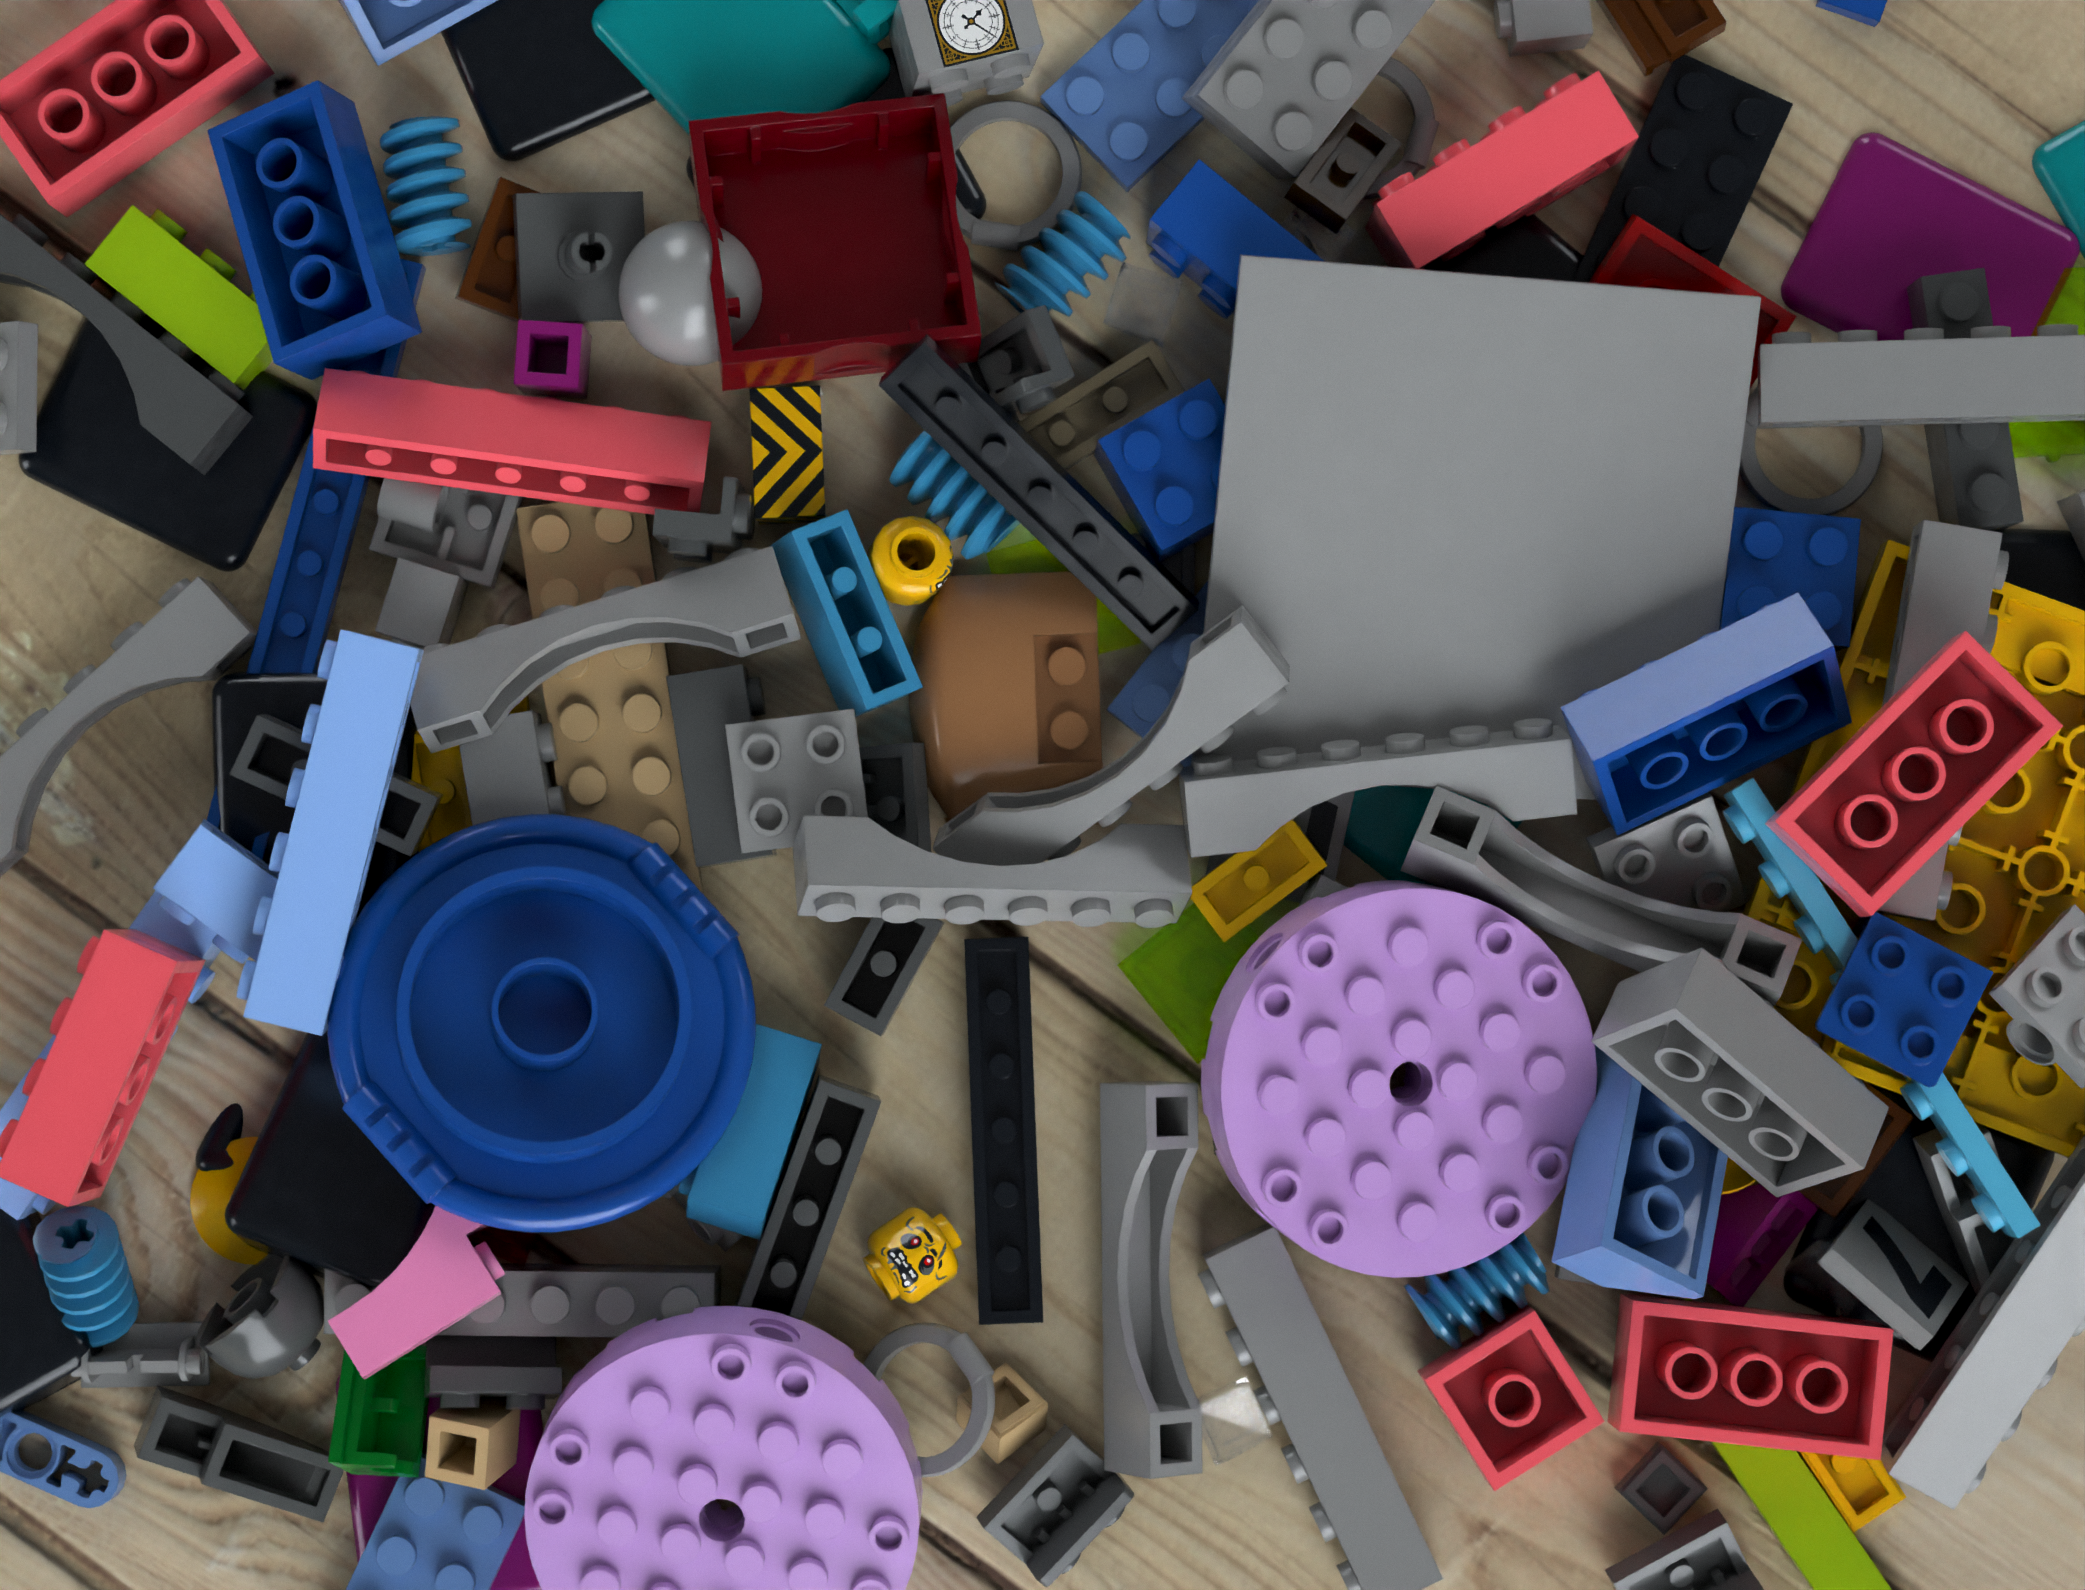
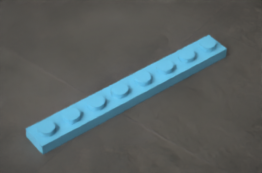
M1755 779L1746 780L1723 795L1730 805L1729 808L1723 811V815L1734 834L1743 844L1752 840L1765 860L1764 863L1758 866L1760 874L1778 899L1787 895L1801 916L1793 921L1798 934L1813 954L1823 950L1836 971L1829 976V980L1834 987L1857 942V938L1816 874L1765 824L1776 812ZM1942 1072L1934 1087H1926L1903 1075L1907 1081L1905 1085L1900 1087L1904 1099L1921 1121L1930 1117L1943 1137L1942 1140L1935 1143L1937 1150L1957 1177L1966 1173L1979 1193V1195L1971 1199L1972 1204L1986 1226L1993 1233L2001 1228L2005 1235L2017 1239L2040 1226L2041 1224L1944 1073Z

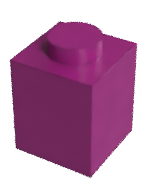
M518 320L514 385L524 395L587 399L591 334L583 324Z

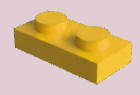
M1292 819L1274 832L1257 850L1234 853L1194 883L1190 898L1225 943L1328 864L1296 821Z

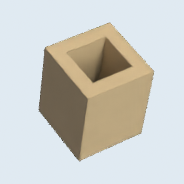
M480 1398V1408L478 1409L439 1408L429 1416L425 1477L482 1490L487 1489L516 1464L520 1410L506 1409V1400Z

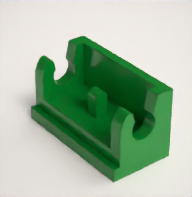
M419 1345L367 1379L361 1377L344 1349L328 1458L329 1463L350 1474L419 1477L429 1398H424L426 1346Z

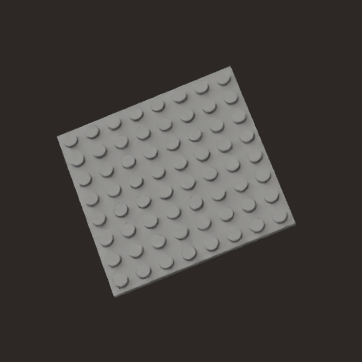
M1240 254L1203 634L1243 605L1289 663L1290 675L1289 683L1284 686L1287 693L1281 701L1261 715L1257 716L1251 710L1232 724L1235 728L1234 733L1219 747L1208 753H1204L1201 748L1193 752L1191 766H1193L1194 758L1209 754L1230 755L1232 762L1257 759L1258 751L1272 747H1292L1296 749V754L1322 752L1321 745L1323 743L1335 740H1357L1360 742V747L1385 745V738L1387 736L1398 733H1421L1424 735V740L1450 737L1449 731L1451 729L1470 725L1486 726L1489 733L1514 730L1513 724L1515 722L1532 718L1550 719L1553 726L1560 725L1570 736L1560 707L1578 699L1589 690L1599 689L1636 671L1647 662L1659 660L1696 642L1707 633L1719 631L1761 297ZM1573 746L1576 799L1596 800L1585 781ZM1388 785L1402 787L1431 788L1420 785Z

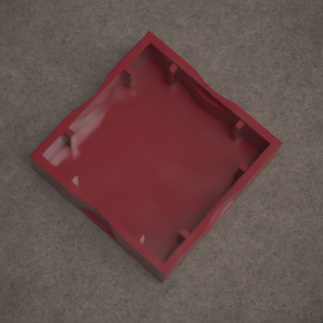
M945 93L859 102L821 113L800 114L775 111L689 121L690 157L699 221L706 227L712 244L713 257L710 283L722 391L887 372L926 334L957 364L977 362L982 333L969 248L965 243L957 217L956 189L958 175ZM720 228L734 235L748 249L757 264L762 280V301L757 318L749 331L734 345H732L729 316L740 319L739 297L726 298L718 238L723 241Z

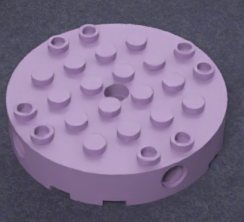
M1380 880L1354 884L1355 887L1337 891L1323 898H1313L1290 911L1269 927L1250 946L1237 963L1221 990L1210 1018L1213 1025L1208 1039L1206 1059L1202 1058L1203 1112L1208 1117L1212 1138L1217 1148L1215 1151L1217 1158L1233 1186L1262 1219L1301 1248L1341 1268L1367 1275L1403 1278L1440 1274L1472 1264L1512 1242L1548 1209L1563 1189L1568 1179L1575 1139L1596 1098L1597 1062L1595 1044L1591 1042L1593 1038L1592 1029L1581 995L1568 971L1546 943L1515 917L1482 900L1435 885L1406 880ZM1404 1063L1406 1068L1403 1080L1404 1086L1390 1090L1389 1083L1392 1073L1398 1066Z
M741 1306L694 1308L693 1313L676 1315L660 1321L657 1318H653L629 1329L608 1342L607 1347L589 1361L582 1370L579 1369L574 1374L549 1415L530 1468L524 1511L526 1541L531 1563L542 1590H905L913 1570L918 1547L923 1495L921 1465L909 1432V1423L898 1401L882 1379L878 1381L854 1357V1351L847 1345L811 1324L778 1312ZM727 1499L736 1503L737 1506L727 1507V1510L720 1509L721 1505L715 1500Z

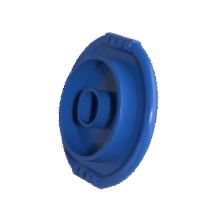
M528 814L503 817L475 824L452 833L420 851L383 882L365 904L348 933L343 953L344 959L336 981L327 1020L330 1062L337 1089L344 1104L342 1110L426 1204L432 1203L449 1213L469 1221L499 1229L521 1232H562L592 1227L633 1213L673 1189L708 1156L734 1117L746 1089L753 1062L756 1039V1005L751 975L745 954L738 940L740 934L657 842L652 844L635 834L613 825L587 818L559 814Z

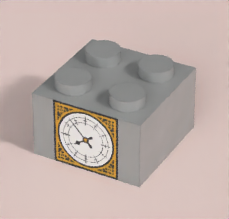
M898 0L888 33L905 97L945 93L947 107L962 101V93L986 88L988 95H998L1020 88L1024 85L1023 79L1030 76L1044 45L1032 0Z

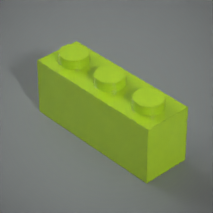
M132 204L84 265L222 375L244 390L273 361L254 292L252 291L247 296L234 286L230 281L237 271L210 249L206 248L198 257L180 243L188 232L157 208L149 218Z

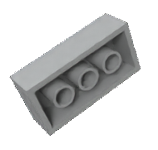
M1258 0L1182 99L1277 180L1296 178L1435 0Z
M1703 947L1618 982L1591 1041L1775 1197L1865 1169L1889 1109L1884 1102L1867 1089L1860 1079L1847 1072L1826 1054L1816 1041L1799 1031L1778 1013L1768 1000L1757 995L1729 971L1720 959L1708 953Z

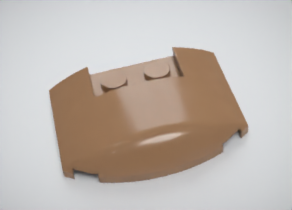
M1070 571L949 576L931 602L923 621L921 620L915 639L912 662L923 688L909 694L913 742L924 743L927 788L929 787L931 794L948 816L944 818L945 821H950L988 792L1023 793L1056 788L1088 777L1102 769L1096 596Z

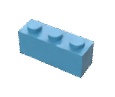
M848 509L792 530L770 545L773 546L781 575L838 710L854 709L855 717H858L923 688Z
M756 1024L753 1062L746 1089L737 1111L723 1136L708 1156L680 1183L678 1193L688 1196L687 1218L754 1239H761L818 1068L822 1044Z

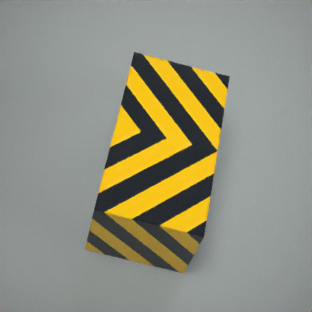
M820 386L750 389L755 519L759 525L815 522L827 517L825 514L820 398L823 392Z

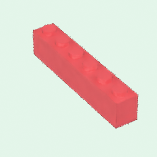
M325 368L313 425V468L654 515L655 509L700 513L711 422L690 419L681 415L667 416L631 411L617 406L602 407L566 402L553 397H530L502 393L488 388L473 389L437 384L423 379L408 380L372 375L358 370L343 371Z

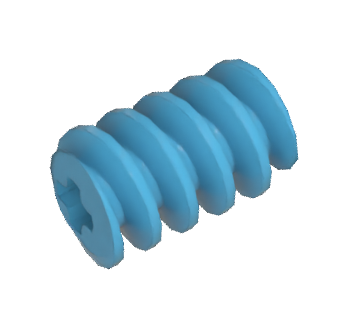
M431 116L401 120L391 124L389 127L391 130L384 133L380 138L382 150L393 155L383 163V171L386 176L396 180L387 187L386 196L389 201L400 205L389 214L392 226L404 230L394 237L399 253L417 257L435 256L471 248L470 244L456 241L455 234L471 228L472 220L456 217L452 214V209L469 202V195L449 190V184L465 178L466 171L462 168L446 166V159L462 153L463 147L459 143L443 141V134L460 127L459 120L456 118Z
M1079 191L1074 197V202L1080 215L1067 209H1061L1057 213L1056 220L1063 234L1051 228L1043 227L1038 237L1045 252L1032 246H1025L1021 250L1020 255L1027 270L1014 264H1007L1003 268V274L1009 289L995 282V286L1020 314L1028 309L1046 305L1048 312L1054 309L1070 317L1073 310L1066 298V294L1072 291L1086 299L1091 295L1083 276L1088 272L1105 281L1109 275L1101 258L1106 254L1122 263L1127 259L1119 240L1123 236L1131 239V236L1116 217L1087 192Z
M925 430L900 455L889 478L890 483L894 487H900L914 481L907 496L908 501L912 505H918L932 499L925 514L926 519L936 523L950 517L944 530L950 541L968 535L961 550V555L966 560L983 553L987 554L1020 524Z
M78 1205L59 1209L46 1216L36 1226L33 1244L38 1255L40 1268L43 1271L46 1287L49 1290L51 1302L59 1311L65 1313L61 1321L69 1329L78 1332L86 1331L92 1347H100L116 1341L127 1333L136 1321L140 1305L115 1221L102 1210L95 1207Z
M1524 1233L1493 1254L1470 1264V1267H1461L1448 1271L1449 1280L1446 1282L1436 1274L1424 1276L1427 1290L1425 1295H1422L1409 1284L1404 1286L1437 1340L1441 1338L1455 1350L1462 1347L1459 1326L1464 1325L1477 1336L1484 1333L1481 1312H1487L1498 1322L1506 1319L1502 1299L1505 1297L1521 1309L1526 1307L1528 1303L1524 1285L1530 1284L1543 1295L1549 1292L1545 1273L1547 1271Z

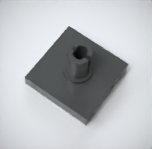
M643 191L515 193L512 199L518 319L562 323L623 322L618 299L619 279L628 255L636 244L645 237Z

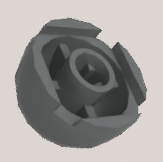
M268 1254L240 1275L231 1285L235 1291L239 1292L233 1297L226 1309L217 1302L214 1304L198 1329L195 1341L216 1363L234 1375L255 1379L276 1375L287 1367L297 1371L314 1357L321 1345V1342L316 1338L324 1323V1294L321 1285L300 1261L291 1256H285L282 1259L275 1254Z

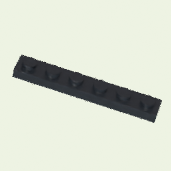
M927 334L881 377L879 386L1152 651L1198 611L1199 600Z
M1028 937L964 939L979 1325L1043 1323Z

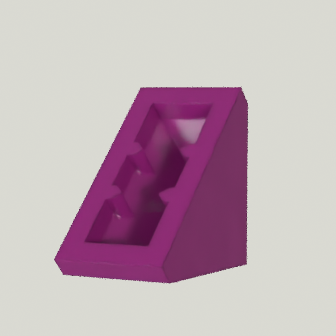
M1761 1184L1747 1186L1739 1191L1721 1195L1706 1282L1734 1306L1744 1307L1818 1209L1799 1191L1775 1197Z

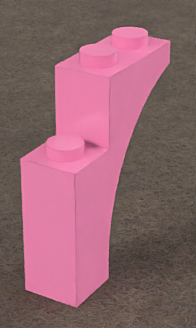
M435 1205L421 1236L391 1275L372 1292L328 1320L329 1325L363 1379L372 1376L501 1295L495 1280L505 1275L502 1267L485 1241L473 1247L468 1239L487 1227V1225L469 1221Z

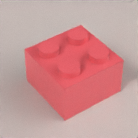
M1528 1305L1522 1309L1517 1307L1506 1314V1319L1502 1322L1495 1321L1484 1328V1333L1481 1335H1473L1462 1342V1347L1455 1350L1453 1348L1417 1371L1482 1476L1494 1491L1605 1422L1535 1310Z

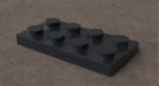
M1684 54L1672 61L1638 134L1639 138L1630 151L1572 281L1589 283L1632 214L1642 218L1719 267L1793 103Z

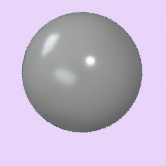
M700 221L673 222L647 234L628 255L621 271L618 286L621 314L626 327L635 340L655 357L683 366H700L718 361L716 326L710 283L713 257L712 244L706 227ZM720 228L723 241L718 238L726 298L739 297L740 319L729 316L732 345H734L749 331L757 318L762 301V280L757 264L748 249L734 235Z

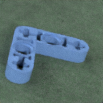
M24 1410L10 1411L0 1417V1472L85 1508L102 1506L116 1497L124 1487L126 1480L125 1464L119 1454L110 1448ZM31 1433L40 1434L50 1443L52 1456L46 1467L35 1469L27 1466L22 1461L19 1446L25 1435ZM68 1447L75 1450V1454L68 1460L70 1464L86 1469L96 1461L103 1465L101 1476L109 1480L108 1486L101 1485L91 1493L85 1489L87 1478L73 1470L63 1473L61 1480L56 1479L54 1475L66 1461Z

